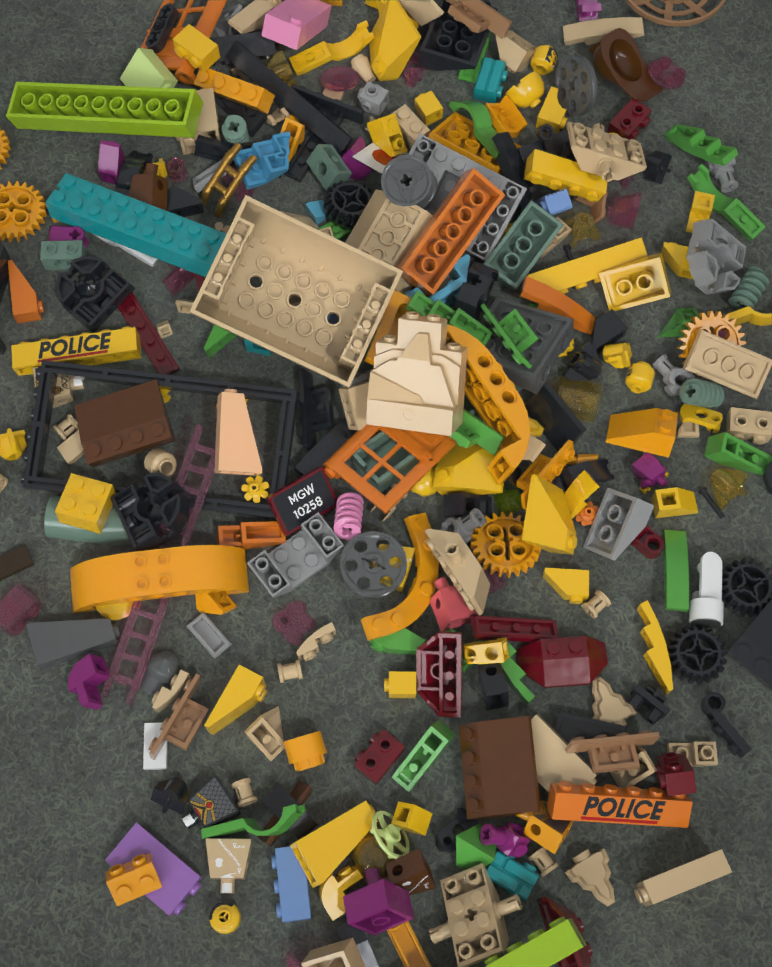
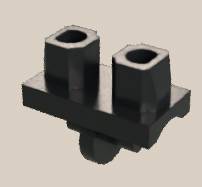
M637 684L630 693L632 695L628 700V704L632 705L635 711L642 704L646 705L650 710L644 718L651 725H654L670 712V709L663 704L667 698L660 693L664 687L660 685L655 689L648 685L646 689H643Z

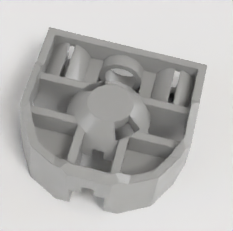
M713 219L694 222L686 256L695 286L706 295L731 291L739 285L741 278L733 272L743 268L746 251L744 244Z

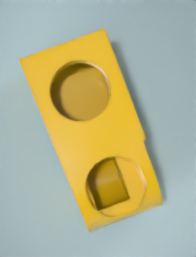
M507 637L490 641L471 642L463 645L466 664L503 663L509 658Z

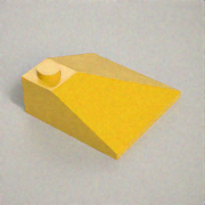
M388 0L372 30L375 38L369 42L371 68L379 81L398 79L421 39V35L398 0Z
M456 444L437 463L433 488L442 496L455 493L483 495L503 493L504 483L499 485L487 468L496 455L491 454L478 444L468 448Z
M532 474L522 540L550 553L573 555L574 549L577 546L576 530L563 489Z

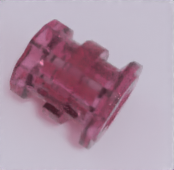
M177 157L170 159L167 163L169 179L174 183L184 182L188 177L184 161Z

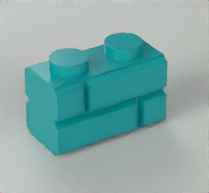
M487 57L483 58L474 87L473 99L496 103L497 97L501 98L503 92L501 83L506 82L508 71L505 70L506 63L504 61Z
M497 851L495 860L490 863L487 869L490 879L496 886L513 896L517 894L520 900L525 902L539 877L535 873L536 868L526 862L521 865L515 861L516 857L507 856L503 852Z

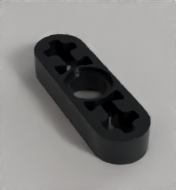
M166 4L160 9L146 40L147 48L152 49L155 54L162 51L178 18L179 12L173 4Z

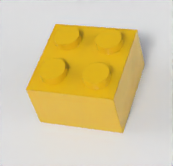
M71 473L55 509L59 522L101 534L113 506L111 497L116 495L113 484Z

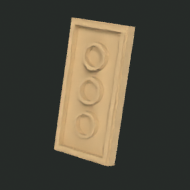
M699 329L682 369L757 399L772 366V359Z

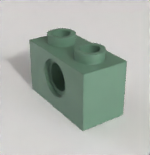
M318 144L306 161L326 191L334 183L339 184L341 180L346 183L352 174L332 144Z
M82 240L41 241L40 260L45 270H69L74 259L87 255Z

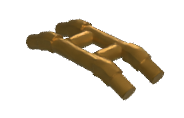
M237 142L224 155L222 162L201 194L200 199L203 206L207 205L215 189L223 195L219 199L214 213L218 218L222 217L236 189L258 160L255 155L251 154L238 171L229 164L232 163L236 155L243 148ZM224 172L234 178L228 188L219 182Z

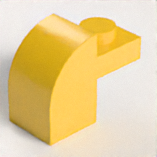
M355 865L352 867L346 866L338 872L339 876L336 878L331 874L324 883L319 885L320 900L332 921L345 913L343 896L346 895L343 891L363 878Z

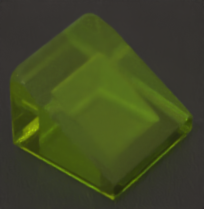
M518 489L503 490V493H497L493 496L499 516L501 512L508 514L523 510Z

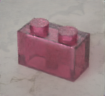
M17 583L0 602V628L11 638L14 634L18 635L24 629V623L39 613L42 603L22 585Z

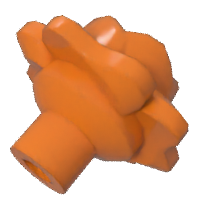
M591 501L587 502L588 505L576 515L575 520L581 522V526L592 525L598 512V506H593Z

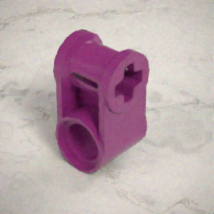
M78 226L50 227L48 241L82 240L85 248L89 245L83 229Z

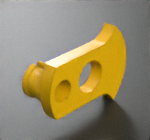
M684 403L679 413L682 423H696L705 426L709 432L713 429L712 433L720 431L723 415L720 412ZM696 414H703L706 418H699Z

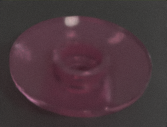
M335 66L322 73L321 83L326 89L331 91H347L359 83V74L351 67Z

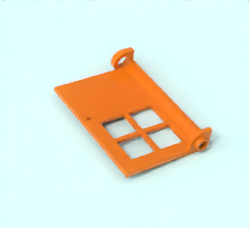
M163 0L160 9L166 4H173L175 0ZM189 0L185 8L177 9L179 14L182 13V16L176 28L172 29L165 47L156 55L169 70H176L175 77L180 82L194 84L196 75L193 72L195 68L187 59L181 58L176 54L173 38L185 28L182 25L187 14L193 12H203L197 25L193 27L210 38L227 0H208L206 6L192 8L194 0ZM158 11V13H157V15H156V17H155V19H154V21H153V23H152L150 29L147 30L148 33H147V35H146V37H145V40H144V42H143L141 48L148 49L145 43H146V40H147V38H148V36H149V34H150V31H151V29H152V27H153V25H154V22H155V20H156V18H157V16H158V14H159V11Z
M367 424L362 430L352 435L324 462L323 467L325 474L330 479H339L341 477L382 512L387 514L456 445V442L446 435ZM379 429L397 443L383 458L379 457L365 445ZM401 447L420 461L405 477L387 463ZM360 448L378 462L363 478L345 464ZM381 466H384L401 480L385 496L367 482Z

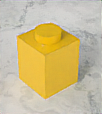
M432 90L422 93L415 98L414 109L426 126L443 118V107Z
M389 671V678H384V692H389V698H416V672Z
M398 801L391 824L409 833L426 836L433 813L415 804Z

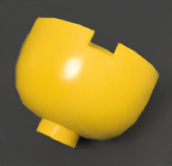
M533 71L522 78L516 86H512L505 95L511 98L517 108L525 109L530 106L533 109L541 103L540 98L545 91L544 82L538 72Z

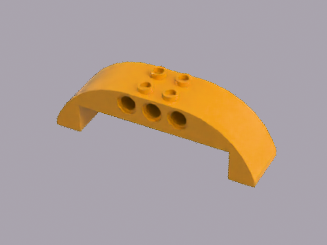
M447 324L446 345L448 343H459L461 347H467L466 396L484 423L505 436L501 444L502 450L487 467L497 483L501 485L519 465L528 448L530 423L526 407L518 391L515 389L514 383L509 380L503 371V367L496 361L490 351L478 339L466 331Z
M194 545L128 552L87 560L76 564L70 569L73 613L96 611L95 606L220 591H226L227 595L249 592L245 549L234 546Z

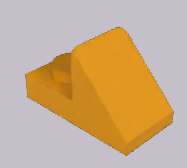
M286 117L280 133L290 132V152L288 156L290 162L296 153L298 145L302 144L305 139V125Z

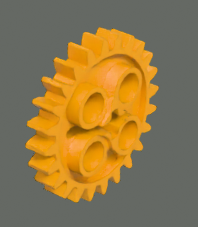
M8 181L7 187L0 184V220L4 219L0 221L1 241H4L7 237L10 243L13 238L20 242V237L22 236L27 240V234L30 233L34 236V229L41 230L39 223L45 224L43 217L47 216L45 211L47 206L40 191H35L33 185L28 188L27 183L24 182L20 186L18 181H16L14 186H12L10 181Z
M707 311V316L705 313H699V318L693 316V324L686 322L685 324L688 329L681 330L684 338H678L679 341L683 342V345L677 347V349L683 350V353L678 355L685 358L682 365L685 364L699 329L718 336V332L722 328L725 333L723 339L741 346L746 344L745 341L740 340L745 333H738L742 326H734L736 319L728 320L729 314L722 316L720 311H716L715 314L713 311Z
M501 512L500 517H497L493 513L492 519L485 516L486 523L482 527L478 526L473 530L470 549L473 550L472 553L477 557L479 564L483 563V570L488 567L491 568V575L498 571L499 577L506 573L507 577L510 578L511 572H514L518 577L520 570L527 573L528 567L533 568L534 563L538 561L541 549L522 540L524 521H520L521 515L513 518V513L510 512L509 516L505 517L504 512ZM503 529L506 530V546L508 547L507 556L509 560H506L505 557L506 549L505 542L503 541ZM511 533H517L519 536H514Z

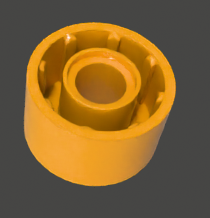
M321 731L283 742L289 764H294L296 771L324 764L325 758L323 754H326L327 750Z

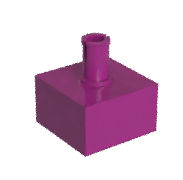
M370 868L364 872L367 886L343 896L348 925L375 936L414 919L409 891L385 879H380L379 869Z

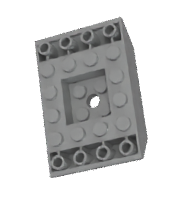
M419 133L409 154L420 157L426 162L437 179L438 192L436 198L429 208L425 209L430 214H435L464 172L475 168L505 194L465 250V253L486 261L497 246L527 188Z

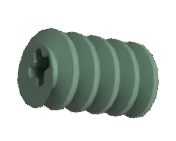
M238 115L227 116L222 125L224 141L231 144L249 142L250 139L245 120Z
M756 266L749 267L729 298V304L737 310L748 306L754 309V305L757 304L758 299L762 296L766 289L765 287L770 283L765 272Z
M695 378L686 380L680 388L682 402L714 409L719 407L725 396L722 386L718 383Z

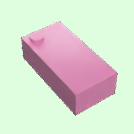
M285 0L265 14L261 36L297 50L327 27L332 5L320 0Z

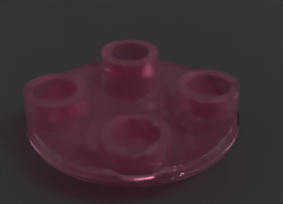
M666 56L651 62L648 67L650 77L661 87L678 89L684 83L686 72L678 68Z

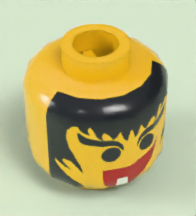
M550 45L538 46L532 55L530 65L539 75L549 74L555 68L558 54Z
M226 901L217 903L209 915L211 927L221 934L235 932L239 928L242 918L240 909L235 904Z

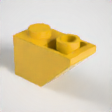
M395 113L367 123L372 142L390 157L408 152Z
M664 242L660 253H662L663 259L676 276L693 279L690 273L689 262L686 260L688 247L674 242Z
M678 487L655 490L651 497L652 505H654L655 519L698 513L695 495L692 491Z

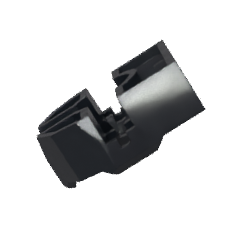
M88 255L74 259L71 262L70 271L65 274L61 273L56 284V291L63 308L92 333H95L135 290L131 283L111 269L103 260ZM104 270H107L108 273L102 279H100L99 276L101 275V273ZM76 273H79L82 276L80 278L81 281L75 284L71 278ZM95 280V285H88L86 281ZM106 293L111 297L105 299L100 308L96 305L103 300ZM76 300H79L80 303L71 311L69 307Z
M474 261L468 271L467 280L470 282L469 284L463 282L453 310L456 311L460 308L477 321L482 311L481 305L483 303L487 304L494 282L498 281V270Z
M162 473L146 474L143 476L146 484L138 486L131 484L111 497L131 544L137 551L154 550L170 541L182 532L185 523L189 519L191 500L185 488ZM150 490L152 497H146L144 493ZM150 504L154 506L152 513L147 512ZM133 514H135V516L138 518V520H140V521H142V522H144V523H143L142 525H139L138 521H137L136 518L133 516ZM165 523L171 530L169 531L170 534L164 535L159 525Z

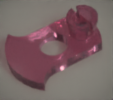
M418 52L412 53L403 71V77L406 78L405 84L409 87H415L417 82L422 80L424 67L418 65L420 54ZM415 64L419 68H412L410 65Z

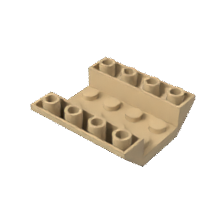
M376 189L345 243L396 267L433 215L417 205L403 207L393 204L386 198L382 190ZM401 276L395 291L404 294L406 291L411 290L413 285Z

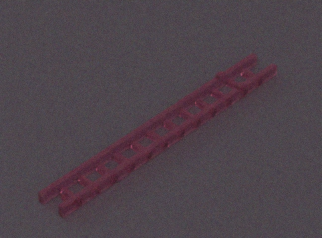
M198 424L195 426L176 480L178 484L185 488L186 492L198 495L193 510H189L190 518L186 530H182L179 534L183 536L180 547L189 545L215 469V447L213 449L198 444L203 427ZM195 450L211 454L207 469L191 464ZM188 470L204 475L200 489L183 485ZM165 523L161 524L160 528L164 535L166 532L171 531ZM161 545V546H159V547L156 548V549H163V548H165V547H162V545ZM170 597L160 598L161 602L156 615L139 610L142 601L133 602L109 670L110 678L106 680L101 693L102 697L108 698L114 680H116L117 683L126 686L127 684L131 685L125 704L133 705ZM137 615L154 620L149 636L132 631ZM129 637L146 642L141 658L125 653ZM122 658L139 663L134 679L117 674Z

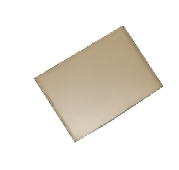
M167 320L156 324L161 339L173 334Z

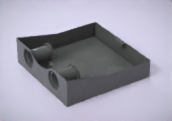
M497 297L489 309L494 313L499 322L516 309L539 338L522 352L532 367L528 369L523 363L519 365L512 357L514 351H509L502 343L504 340L503 336L499 338L492 329L495 325H490L483 317L480 323L493 332L485 347L496 361L501 364L509 380L517 386L538 394L547 380L555 360L560 354L565 352L574 338L573 319Z

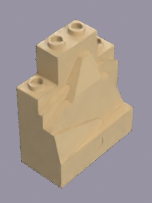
M406 312V314L398 319V339L395 335H384V337L376 342L374 369L370 372L366 424L452 436L463 423L467 347H461L459 343H448L446 345L447 319L441 318L438 314L420 316L418 312Z

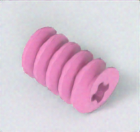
M348 492L340 495L337 499L333 529L340 539L350 541L355 536L361 534L364 504L361 495Z

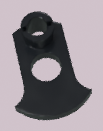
M457 808L456 817L436 834L437 849L442 852L453 853L456 850V836L452 831L453 826L459 825L463 828V831H466L476 826L477 823L479 824L478 820L467 819L466 809ZM443 839L447 841L448 845L443 843Z

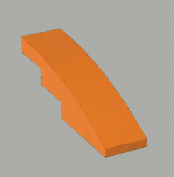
M526 276L520 294L521 297L538 303L537 309L573 319L574 329L589 335L592 334L595 317L565 294Z

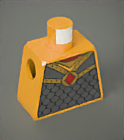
M540 801L541 811L516 815L527 822L524 834L553 854H556L573 824V821L552 819L546 810L547 802Z

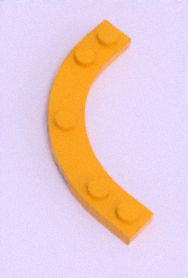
M426 513L408 516L404 519L413 547L415 548L417 574L407 597L391 610L361 619L368 641L394 634L412 624L425 611L430 603V599L434 595L436 589L434 582L438 580L439 561H437L426 543V540L429 538L425 531L432 529Z

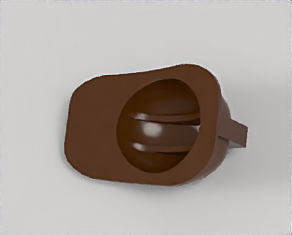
M617 28L603 36L600 42L589 48L598 73L607 81L619 85L633 99L648 101L662 92V84L648 68L636 42L626 30Z

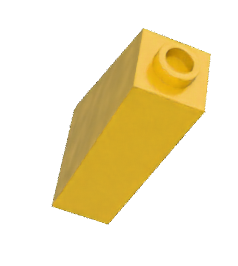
M367 801L362 802L290 845L313 888L324 883L371 830L372 817L376 812Z

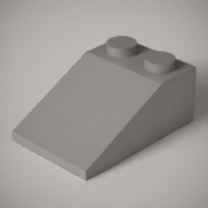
M607 487L583 548L615 561L646 527L654 505Z

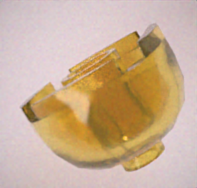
M372 833L366 834L353 849L351 856L353 866L357 867L365 880L364 872L370 868L379 869L380 877L388 875L386 864L395 860L394 858H388V854L380 847ZM381 837L383 843L386 845L385 839ZM393 845V853L398 854L397 848Z

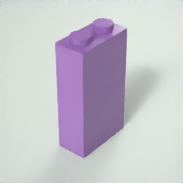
M136 822L105 861L111 866L116 864L123 865L130 862L137 855L151 853L153 864L162 882V887L145 895L169 916L172 917L174 914L178 916L186 907L185 900L189 895L194 896L202 887L200 882L203 878Z

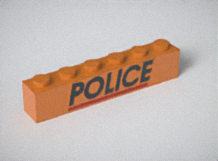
M560 781L558 783H550L546 810L554 820L688 828L693 801L687 794L667 796L666 791L656 787L649 789H640L636 786L619 788L611 784L604 786H595L591 783L574 785L566 781Z

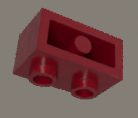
M632 98L609 123L607 133H617L622 138L636 140L639 131L642 128L646 129L650 124L652 110Z
M384 729L380 734L376 732L369 740L371 744L366 751L362 749L354 759L356 762L354 765L355 769L374 785L379 783L405 750V746Z
M668 752L663 754V756H657L658 765H654L657 769L655 776L656 779H659L660 788L665 789L667 796L696 793L694 770L685 753Z

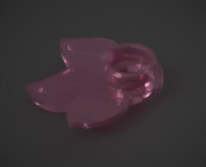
M304 602L289 603L285 610L278 611L272 619L273 627L277 631L282 632L285 640L291 644L301 645L302 634L308 633L316 627L314 619L308 614H304L307 604ZM280 618H286L287 624L281 623Z

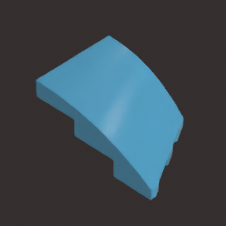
M289 131L274 134L270 140L253 143L251 148L240 150L233 161L237 169L240 168L251 154L258 158L251 170L243 178L247 190L264 185L288 171V156L290 152Z

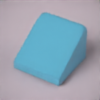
M323 200L305 204L306 212L316 224L329 218L325 216Z

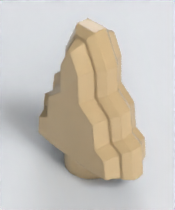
M595 678L592 682V694L595 699L592 705L594 714L592 718L627 726L625 720L637 714L634 707L625 702L621 694L614 693L610 684L603 678Z
M602 848L593 854L587 849L572 858L575 865L564 872L571 883H578L582 890L591 891L595 899L608 907L615 902L614 888L609 881L611 871L607 864L610 859L605 849Z

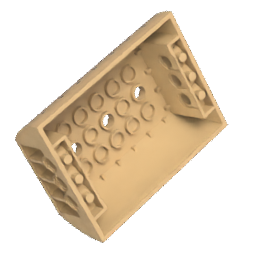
M245 195L189 312L349 388L403 271ZM259 277L262 280V285L258 288L251 286V278ZM290 296H298L301 303L298 306H292L288 301ZM331 313L336 314L339 322L337 324H330L327 321V316Z

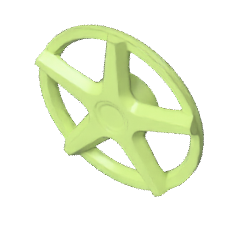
M386 811L376 812L372 817V829L370 832L374 834L380 847L388 854V858L397 859L408 854L410 845L405 830L393 824L387 825L383 815L393 819L392 814ZM377 818L382 829H377ZM400 830L404 836L406 848L399 842L401 840ZM381 837L385 839L386 845L383 843ZM393 845L399 851H401L403 855L393 853Z

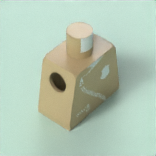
M206 838L210 878L221 879V894H234L235 879H246L253 845L251 839Z

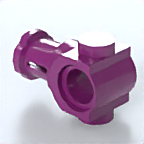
M512 822L500 828H495L492 824H484L480 831V841L483 845L495 844L504 854L520 858V856L527 853V845L530 838L524 834L525 828L521 824Z

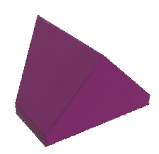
M359 137L340 156L352 173L349 178L357 181L363 180L373 171V168L352 157L366 147L363 137Z

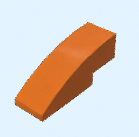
M277 521L241 522L240 525L218 526L216 530L217 545L254 549L286 543V537L283 535Z

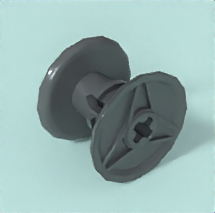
M410 154L399 155L390 160L383 170L381 188L386 198L393 204L403 207L417 205L425 210L434 202L438 192L437 179L427 163L420 157Z

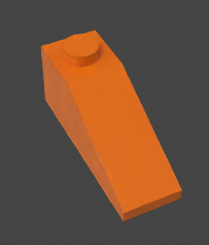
M8 260L12 312L17 324L42 320L41 313L45 312L43 300H39L36 292L14 262Z

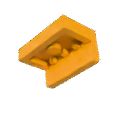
M505 95L500 103L485 104L490 113L492 125L498 134L509 132L511 138H516L527 126L526 120L508 95Z
M151 853L137 855L130 862L123 865L116 864L106 872V883L116 906H120L162 887V882L153 864Z

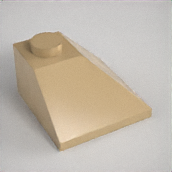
M508 30L506 37L503 39L495 35L500 61L506 63L505 68L512 73L522 72L530 64L536 47L512 30Z

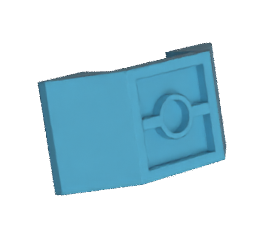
M468 254L462 258L460 257L450 271V277L453 280L449 281L442 290L436 291L434 295H430L429 299L433 302L439 299L451 309L454 308L463 282L467 283L470 261ZM417 287L414 290L406 291L404 295L412 298L417 290L422 294L424 293Z

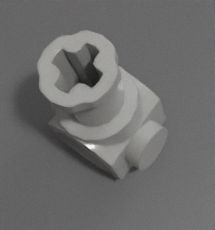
M735 158L725 166L705 160V167L710 171L711 175L719 179L722 192H731L739 186L738 181L734 179L732 174L734 172L733 166L736 164Z
M665 354L652 364V368L657 369L664 377L662 381L666 384L664 387L665 392L670 397L680 395L681 388L675 381L684 383L686 380L695 377L690 371L678 366L674 367Z
M474 508L466 517L452 516L447 518L441 524V530L459 533L464 542L468 543L471 540L473 530L478 526L482 527L486 523V519L479 509Z

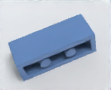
M290 846L275 848V854L271 855L272 868L277 869L278 879H274L275 894L279 893L280 903H276L277 918H282L283 923L312 919L307 876Z

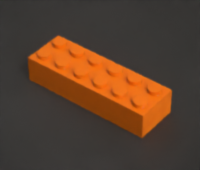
M475 168L465 171L396 266V268L403 271L401 276L415 288L418 287L425 296L434 295L505 194Z

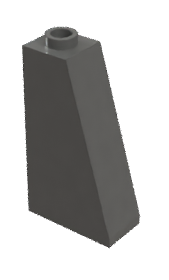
M110 618L32 622L26 624L36 663L41 670L119 644L118 637L121 636L118 624H114Z

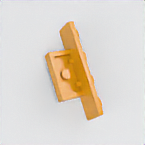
M568 440L553 458L540 454L516 481L517 487L525 490L521 494L523 509L526 510L531 475L535 474L551 483L556 476L561 474L564 466L574 458L573 441Z

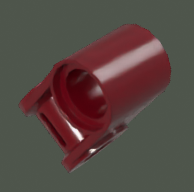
M646 525L630 545L648 559H656L662 552L664 541L661 536ZM648 544H654L658 549L651 550Z

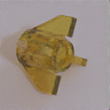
M283 51L275 53L267 66L291 86L292 84L297 85L295 78L289 79L293 76L288 62L282 63L286 60Z
M580 212L563 221L572 229L571 232L575 237L571 248L575 249L579 239L584 240L589 236L591 239L599 242L601 234L594 224L592 214Z
M727 468L715 470L711 474L710 484L716 504L721 509H725L730 502L728 499L732 500L738 495L746 496L748 492L741 485L744 484L749 476L740 470Z

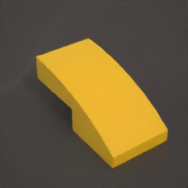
M695 191L686 232L692 233L694 222L710 218L715 195Z
M585 470L572 482L564 493L572 519L588 505L585 500L600 487Z

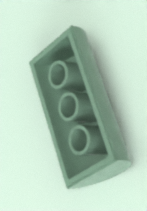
M531 200L485 261L484 265L498 270V283L507 289L516 290L564 224Z
M52 495L49 498L44 519L46 537L132 547L114 504L102 533L99 534L60 523L55 514V509L61 496Z

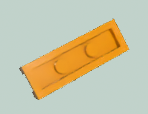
M409 921L386 930L404 967H431Z

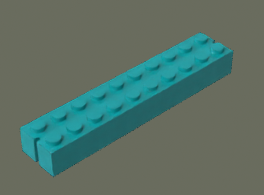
M68 173L63 176L57 185L58 190L54 189L45 202L50 217L71 226H78L84 231L203 277L207 276L227 234Z

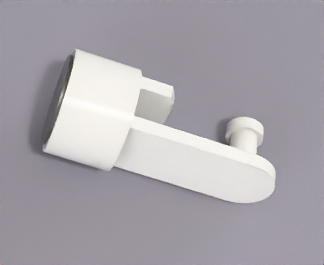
M707 552L701 557L700 563L697 565V570L700 573L699 591L693 592L692 600H690L689 623L691 625L695 624L699 628L701 625H704L705 628L709 629L723 625L724 603L722 601V560L718 554Z

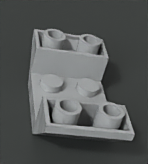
M318 512L302 523L301 531L288 539L286 543H282L268 554L264 550L247 562V565L272 598L291 592L326 567L345 546Z

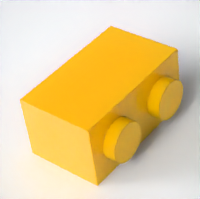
M190 24L173 38L176 54L181 58L184 57L194 68H199L203 72L207 71L220 58L218 45Z

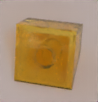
M560 376L557 394L579 420L594 423L600 402L602 384L588 381H571L564 376Z

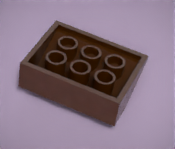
M157 379L74 405L81 445L87 464L92 467L176 441Z
M531 716L478 721L459 725L467 819L488 820L541 811Z

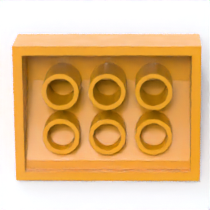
M454 112L429 133L428 138L502 176L504 175L494 157L474 136L473 120L458 112ZM514 143L515 146H516V148L522 147V146H520V145Z

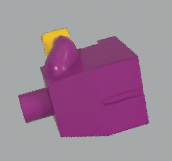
M645 453L632 464L633 475L641 480L639 489L644 494L651 490L650 487L653 488L657 484L662 488L667 485L668 481L665 479V476L668 477L669 473L666 471V467L661 465L651 453Z

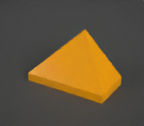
M225 591L195 594L196 609L200 613L222 615L237 607Z

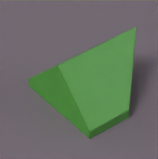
M675 308V313L658 337H684L681 330L688 329L685 324L686 322L693 324V316L699 318L697 309Z
M478 823L476 826L456 835L455 865L462 870H467L481 863L487 867L495 860L497 846L495 844L483 845L481 843L480 831L483 826Z

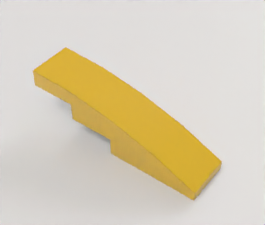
M647 600L637 608L646 625L642 628L640 634L650 649L643 656L659 685L664 687V694L667 695L673 690L670 659L659 622Z

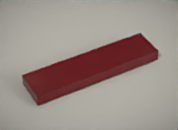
M473 615L471 618L474 639L496 640L507 637V641L535 642L540 639L559 638L556 620Z

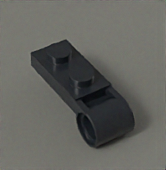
M711 692L701 701V709L713 725L711 726L713 732L718 737L725 739L728 743L726 745L728 750L734 756L738 755L741 758L752 749L721 713L726 705L723 695L718 692ZM709 699L716 701L717 709H712L708 705Z

